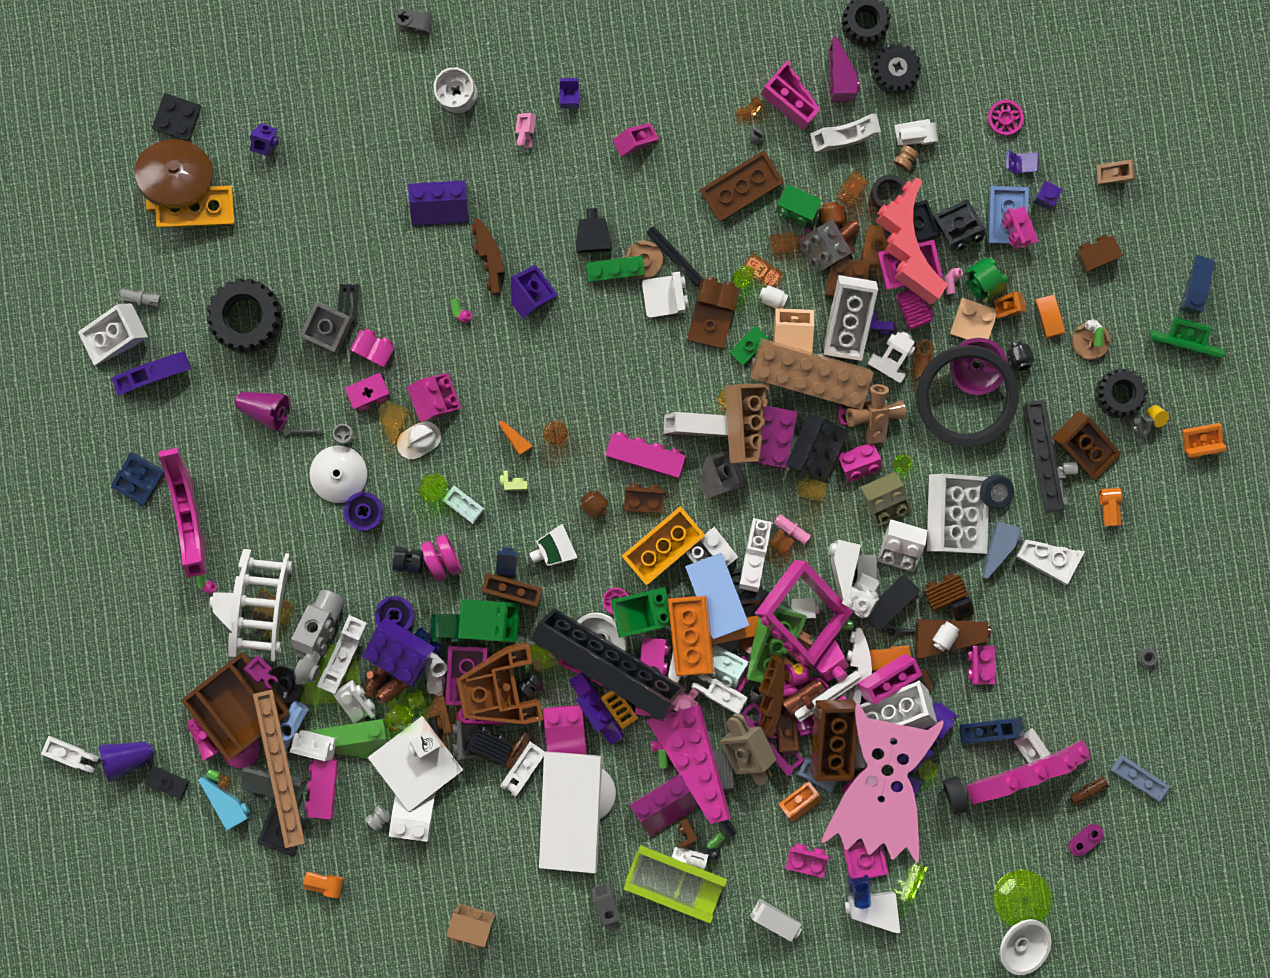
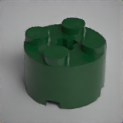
M431 614L430 637H432V641H449V637H451V641H467L465 638H458L460 614Z

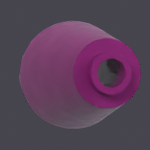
M242 391L234 400L237 410L272 431H280L284 427L288 416L285 415L286 410H290L291 407L289 396L277 393Z

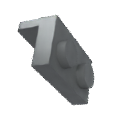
M454 720V725H451V734L455 736V744H452V755L455 756V759L480 758L465 750L473 730L478 729V725H463L460 720Z

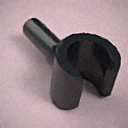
M895 626L888 627L894 628L896 631L894 635H888L889 637H895L897 634H914V629H897Z

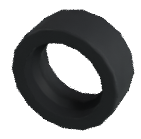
M891 174L883 175L873 184L870 195L871 201L877 209L880 210L884 205L878 197V190L884 183H894L898 186L900 195L903 194L902 188L905 182L898 176Z
M954 776L943 780L944 791L952 813L958 815L969 811L968 800L959 777Z

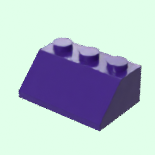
M465 180L408 184L412 226L469 222L467 184Z

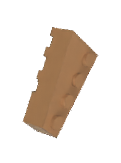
M769 383L725 386L730 463L759 461L762 442L761 428L764 426L765 421L763 414L764 407H767L768 399H766V393L769 390Z

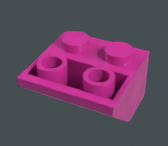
M448 373L420 379L407 386L420 422L432 420L461 409Z

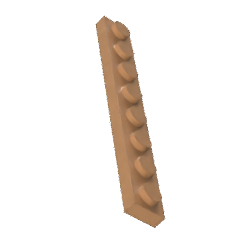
M273 690L253 694L285 848L306 844Z

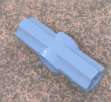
M294 701L289 709L290 714L284 718L280 725L286 750L295 733H298V728L309 710L301 702ZM284 726L291 728V735L285 733Z

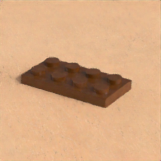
M763 150L704 186L699 191L720 223L779 187L784 181Z

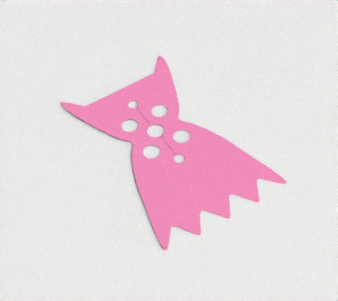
M857 703L855 707L856 725L862 754L868 766L857 776L844 794L824 833L822 843L839 833L845 850H848L861 838L868 855H871L881 844L885 843L892 860L903 849L908 848L913 859L918 863L917 806L913 788L907 774L918 765L930 749L943 727V720L929 730L867 718L861 706ZM896 738L897 744L892 745L890 739ZM876 748H880L884 752V756L880 760L872 757V751ZM901 753L907 754L909 757V762L905 765L897 762V756ZM884 765H891L894 769L893 774L890 776L883 775L881 772ZM869 776H875L878 779L877 786L869 787L866 784V779ZM894 781H900L903 784L902 791L894 792L891 789V784ZM884 796L885 801L879 802L878 797Z

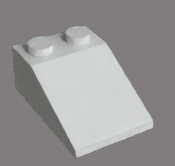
M117 304L78 332L94 366L136 346L148 338L132 304Z
M836 540L830 544L828 555H831L830 561L839 598L843 601L852 586L861 545Z
M436 791L411 811H408L395 795L389 837L428 842Z

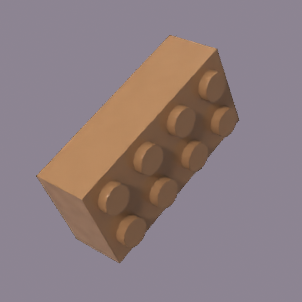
M458 904L452 914L446 936L450 937V941L455 943L468 942L470 947L480 949L481 946L485 947L496 914Z

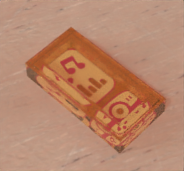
M753 252L741 267L742 270L766 286L775 287L783 275V272Z

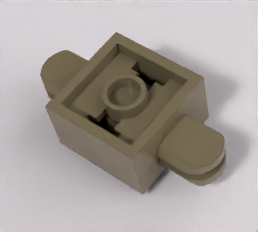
M736 713L727 720L726 724L730 732L720 743L735 774L750 773L756 784L764 785L771 779L772 774L769 767L777 759L762 728H749L744 716Z

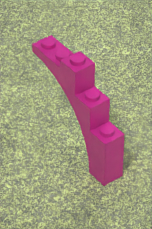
M178 448L159 451V459L167 479L175 510L183 569L187 578L206 574L205 539L200 529L199 509L194 499L193 479L189 469L185 467Z
M1084 740L1031 763L976 780L966 786L972 804L1008 796L1019 789L1038 785L1049 778L1067 774L1076 769V766L1090 759L1089 750Z

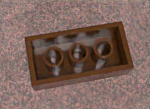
M853 699L816 700L810 773L816 782L854 780L858 730L855 717L856 702Z

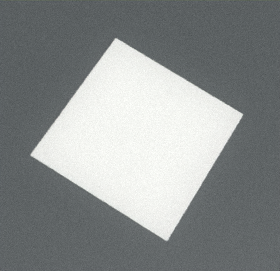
M423 716L368 757L408 811H411L463 771ZM431 730L440 747L421 758L418 755L414 757L409 749V746H411L410 741Z

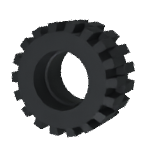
M851 0V3L847 4L841 24L842 32L845 31L844 36L846 38L849 37L852 44L855 41L857 46L861 47L862 44H865V47H869L870 44L875 45L883 39L890 26L891 14H888V6H884L885 2L883 0L881 2L878 0ZM862 12L870 13L875 17L877 24L872 29H863L856 23L855 16Z
M1119 368L1105 374L1098 381V387L1095 388V392H1097L1095 399L1099 401L1098 407H1102L1105 414L1109 413V416H1117V418L1127 417L1138 412L1143 407L1142 404L1146 402L1147 398H1145V395L1148 394V390L1144 388L1147 386L1146 382L1143 383L1141 381L1143 379L1141 375L1137 376L1136 371H1129L1128 368ZM1117 382L1124 383L1130 390V399L1126 404L1118 403L1112 396V387Z

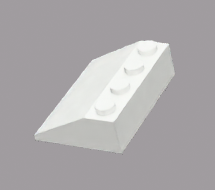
M954 474L929 475L927 551L987 554L989 506L985 505L981 500L980 488L983 481L988 477Z

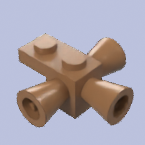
M881 384L870 386L871 399L865 400L862 410L848 408L846 411V420L849 427L866 422L865 441L868 445L886 442L889 419H905L906 406L903 401H898L888 406L884 403L889 388Z

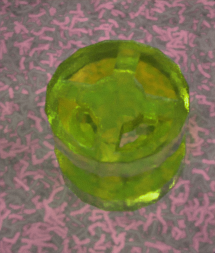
M418 689L415 693L410 692L406 694L412 712L416 711L418 707H427L422 689Z

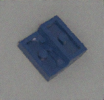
M131 452L122 469L118 471L111 487L144 506L161 480L164 470L136 453Z

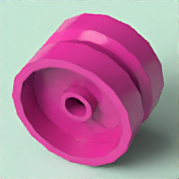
M446 534L436 537V544L439 550H436L431 541L420 544L428 569L432 572L437 583L447 579L445 566L453 576L462 572L458 558Z

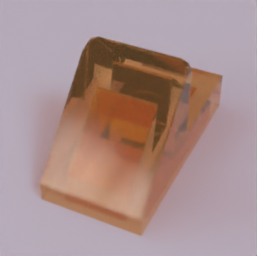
M440 691L424 713V718L440 715L437 718L439 729L443 728L445 734L451 732L443 692Z

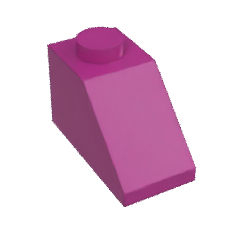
M651 123L626 129L615 137L613 142L620 155L625 156L658 141L659 138Z

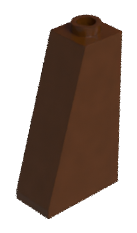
M916 619L915 658H924L943 653V651L934 646L933 638L942 624L945 625L946 622L959 629L958 637L949 651L987 642L988 637H991V626H988V622Z

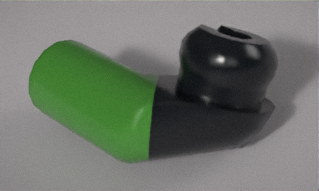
M720 832L706 845L708 858L714 862L719 860V845L726 839Z

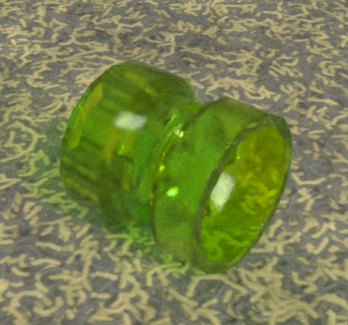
M748 265L740 266L732 276L733 284L738 288H746L754 280V269Z

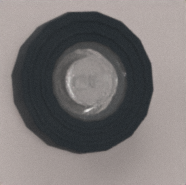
M994 474L989 476L981 485V500L985 505L993 509L1006 507L1014 497L1013 483L1003 475Z

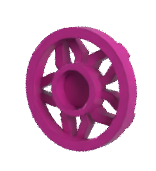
M1011 100L996 102L988 113L990 128L996 134L1003 136L1016 133L1024 121L1021 107ZM1002 104L1000 108L1001 112L999 110H994L995 107ZM1010 105L1014 106L1017 110L1010 111ZM1020 118V123L1017 127L1013 120ZM992 119L998 120L995 126L992 123ZM998 124L1002 125L1000 129H997ZM1006 126L1009 132H1003L1002 130Z

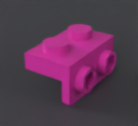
M864 444L840 453L837 456L847 482L856 481L863 476L875 474L882 470L881 458L874 444Z

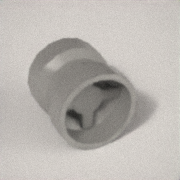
M339 424L333 430V437L341 444H349L354 439V431L346 424Z
M380 805L374 809L373 815L369 814L365 818V821L376 832L382 829V824L388 823L391 820L390 814Z

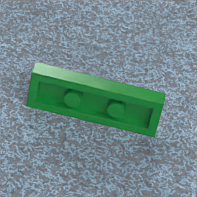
M643 255L586 263L588 282L646 275Z

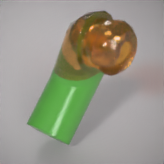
M208 770L206 778L218 782L219 788L227 789L231 783L230 778L215 770Z

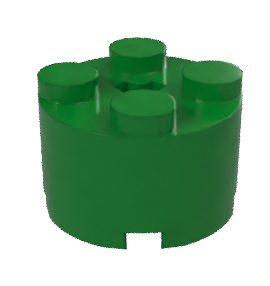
M983 258L964 271V276L967 275L968 277L966 281L967 286L977 299L980 297L984 299L983 303L988 302L1006 289L1005 284L1008 283V279L1003 273L999 272L993 258Z

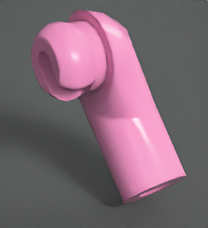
M953 268L944 277V281L948 284L945 288L946 295L956 294L954 284L963 276L962 269Z

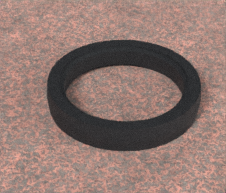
M973 345L956 346L938 354L925 367L917 386V406L924 424L935 436L957 446H977L997 438L1012 422L1019 402L1017 380L1008 363L995 352ZM961 358H978L992 364L1000 372L1006 387L1005 405L997 420L986 429L970 434L956 433L943 427L934 418L929 405V390L936 374L948 363Z

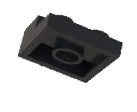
M968 199L934 215L935 222L941 230L943 239L951 252L954 250L957 252L962 251L966 248L967 244L971 242L979 243L986 236L985 227Z

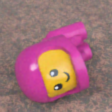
M801 662L794 665L784 664L785 683L783 697L796 694L798 691L796 686L808 681L810 676L809 669Z

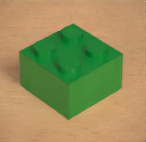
M787 184L775 212L785 220H788V218L794 220L795 224L800 227H810L822 199Z

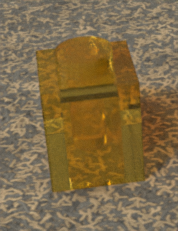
M386 400L385 404H381L378 414H380L379 419L389 443L395 446L408 416L409 409Z
M804 478L803 482L799 481L796 492H799V498L820 504L823 502L829 484Z

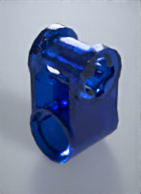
M868 874L858 878L848 877L849 891L852 895L854 906L858 909L869 908L871 906V888Z

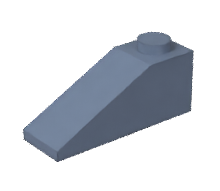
M995 522L981 578L988 579L1015 548L1016 543H1020L1022 533L1019 532L1020 527Z

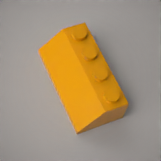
M680 506L625 552L622 558L647 586L706 535Z

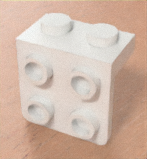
M674 272L672 276L643 280L642 287L646 314L649 318L685 313V307H688L687 295L683 296L682 288H686L684 276L681 277L680 272Z

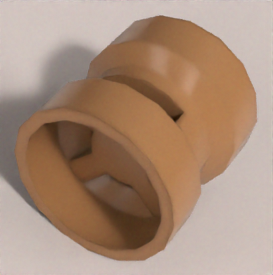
M903 145L900 150L901 154L896 156L893 163L900 169L909 172L913 161H916L919 157V153L911 147Z

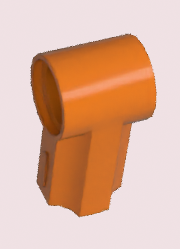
M1100 489L1099 501L1103 509L1104 526L1121 525V489Z
M307 871L303 882V889L320 892L324 896L340 898L344 878L334 875L325 876Z

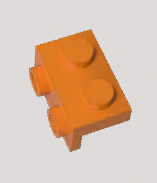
M1220 423L1182 430L1183 449L1188 457L1200 458L1206 454L1217 455L1227 450L1223 443L1222 425Z

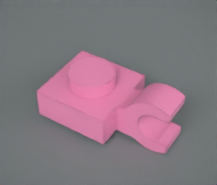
M524 113L517 115L515 133L519 134L517 139L518 146H524V148L532 147L533 142L530 134L534 133L535 114Z
M693 688L688 695L683 692L674 710L679 711L697 706L699 702L694 699L699 692Z

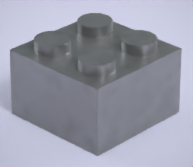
M315 301L300 336L326 349L339 353L354 318Z

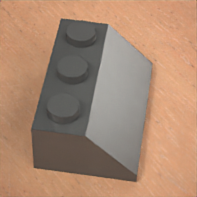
M252 765L244 767L241 789L246 790V794L257 796L258 793L265 795L264 798L267 800L275 801L269 770ZM291 776L298 804L301 801L306 780Z

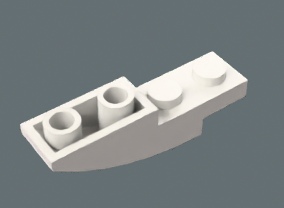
M753 518L739 588L758 592L772 522Z
M855 628V631H851L850 642L852 643V649L848 650L846 660L849 662V666L856 667V671L859 672L862 679H865L872 674L871 656L861 628ZM857 684L853 687V690H849L848 699H853L856 704L860 705L862 693Z

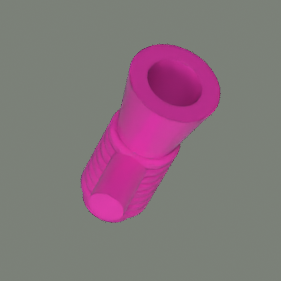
M195 718L187 721V728H189L196 745L199 747L202 761L218 755L220 751Z

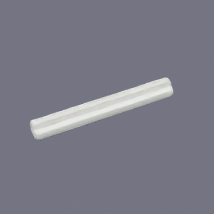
M853 672L844 681L837 683L813 699V709L809 710L804 705L795 711L796 718L801 722L815 713L816 700H834L857 685L858 682L863 680L859 672Z

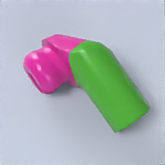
M459 299L450 300L453 317L463 323L470 322L473 318L472 313L461 309Z
M206 574L196 576L199 589L207 594H213L217 590L216 583L206 579Z
M659 740L652 741L651 751H658L659 768H667V753Z

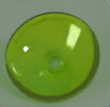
M1015 870L1007 873L999 880L994 890L993 902L999 917L1010 926H1014L1028 919L1042 922L1050 911L1052 896L1048 884L1040 875L1029 870ZM1024 897L1028 898V902L1026 904L1022 903V899Z

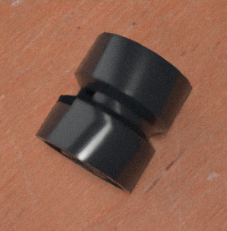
M396 546L392 570L399 572L407 570L408 573L420 575L423 562L422 550L412 549L408 551V548Z

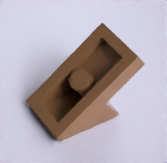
M1134 160L1097 165L1098 184L1104 185L1116 182L1126 184L1135 179Z

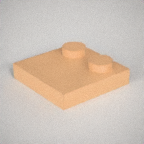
M961 298L949 335L964 340L976 337L989 339L997 316L996 310Z

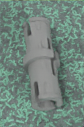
M124 288L121 290V301L134 302L140 306L142 304L155 307L160 306L161 295L145 293L143 290H139V292Z

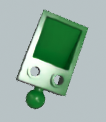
M665 587L610 600L619 638L671 626Z

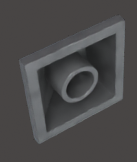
M729 450L706 457L700 478V484L706 499L746 485L739 464L730 463Z

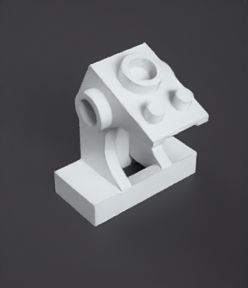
M898 332L896 335L892 334L886 343L889 347L881 358L873 353L868 362L869 365L900 383L904 379L906 372L899 369L905 357H910L915 349L912 346L914 344L912 337L905 332ZM893 348L902 353L898 362L888 357Z
M861 573L855 585L850 587L842 604L848 606L852 612L861 618L869 617L879 600L878 594L875 592L879 581Z

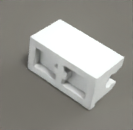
M300 730L299 734L295 733L290 752L322 761L332 760L337 738Z

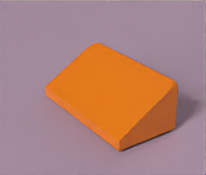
M808 781L780 802L779 806L791 822H794L823 799L810 781Z

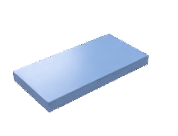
M722 553L685 566L696 596L707 595L710 630L713 639L749 626Z

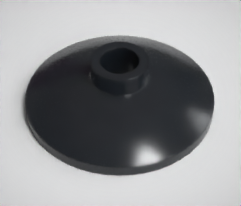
M278 666L270 672V675L275 676L278 682L275 683L273 680H269V682L284 702L291 703L300 697L302 685L296 684V677L292 669L286 666Z

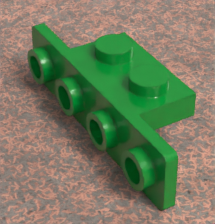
M1174 317L1168 334L1151 329L1149 331V336L1155 343H1169L1174 348L1181 349L1184 347L1193 353L1199 354L1203 352L1209 357L1216 359L1218 357H1225L1223 348L1207 344L1212 331L1211 326Z

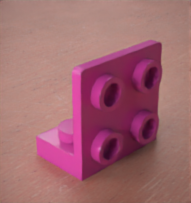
M1025 206L1015 210L1011 207L1002 215V225L1005 229H1008L1010 245L1015 247L1016 251L1038 242Z

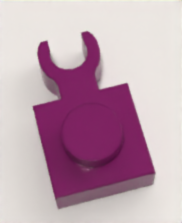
M259 655L243 669L256 683L262 680L268 690L272 688L268 684V680H273L275 683L278 682L275 676L268 674L272 668Z

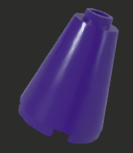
M147 742L102 744L98 746L108 782H113L152 760L151 756H154L152 745H147Z

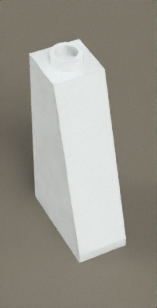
M683 412L664 415V434L728 437L727 416Z

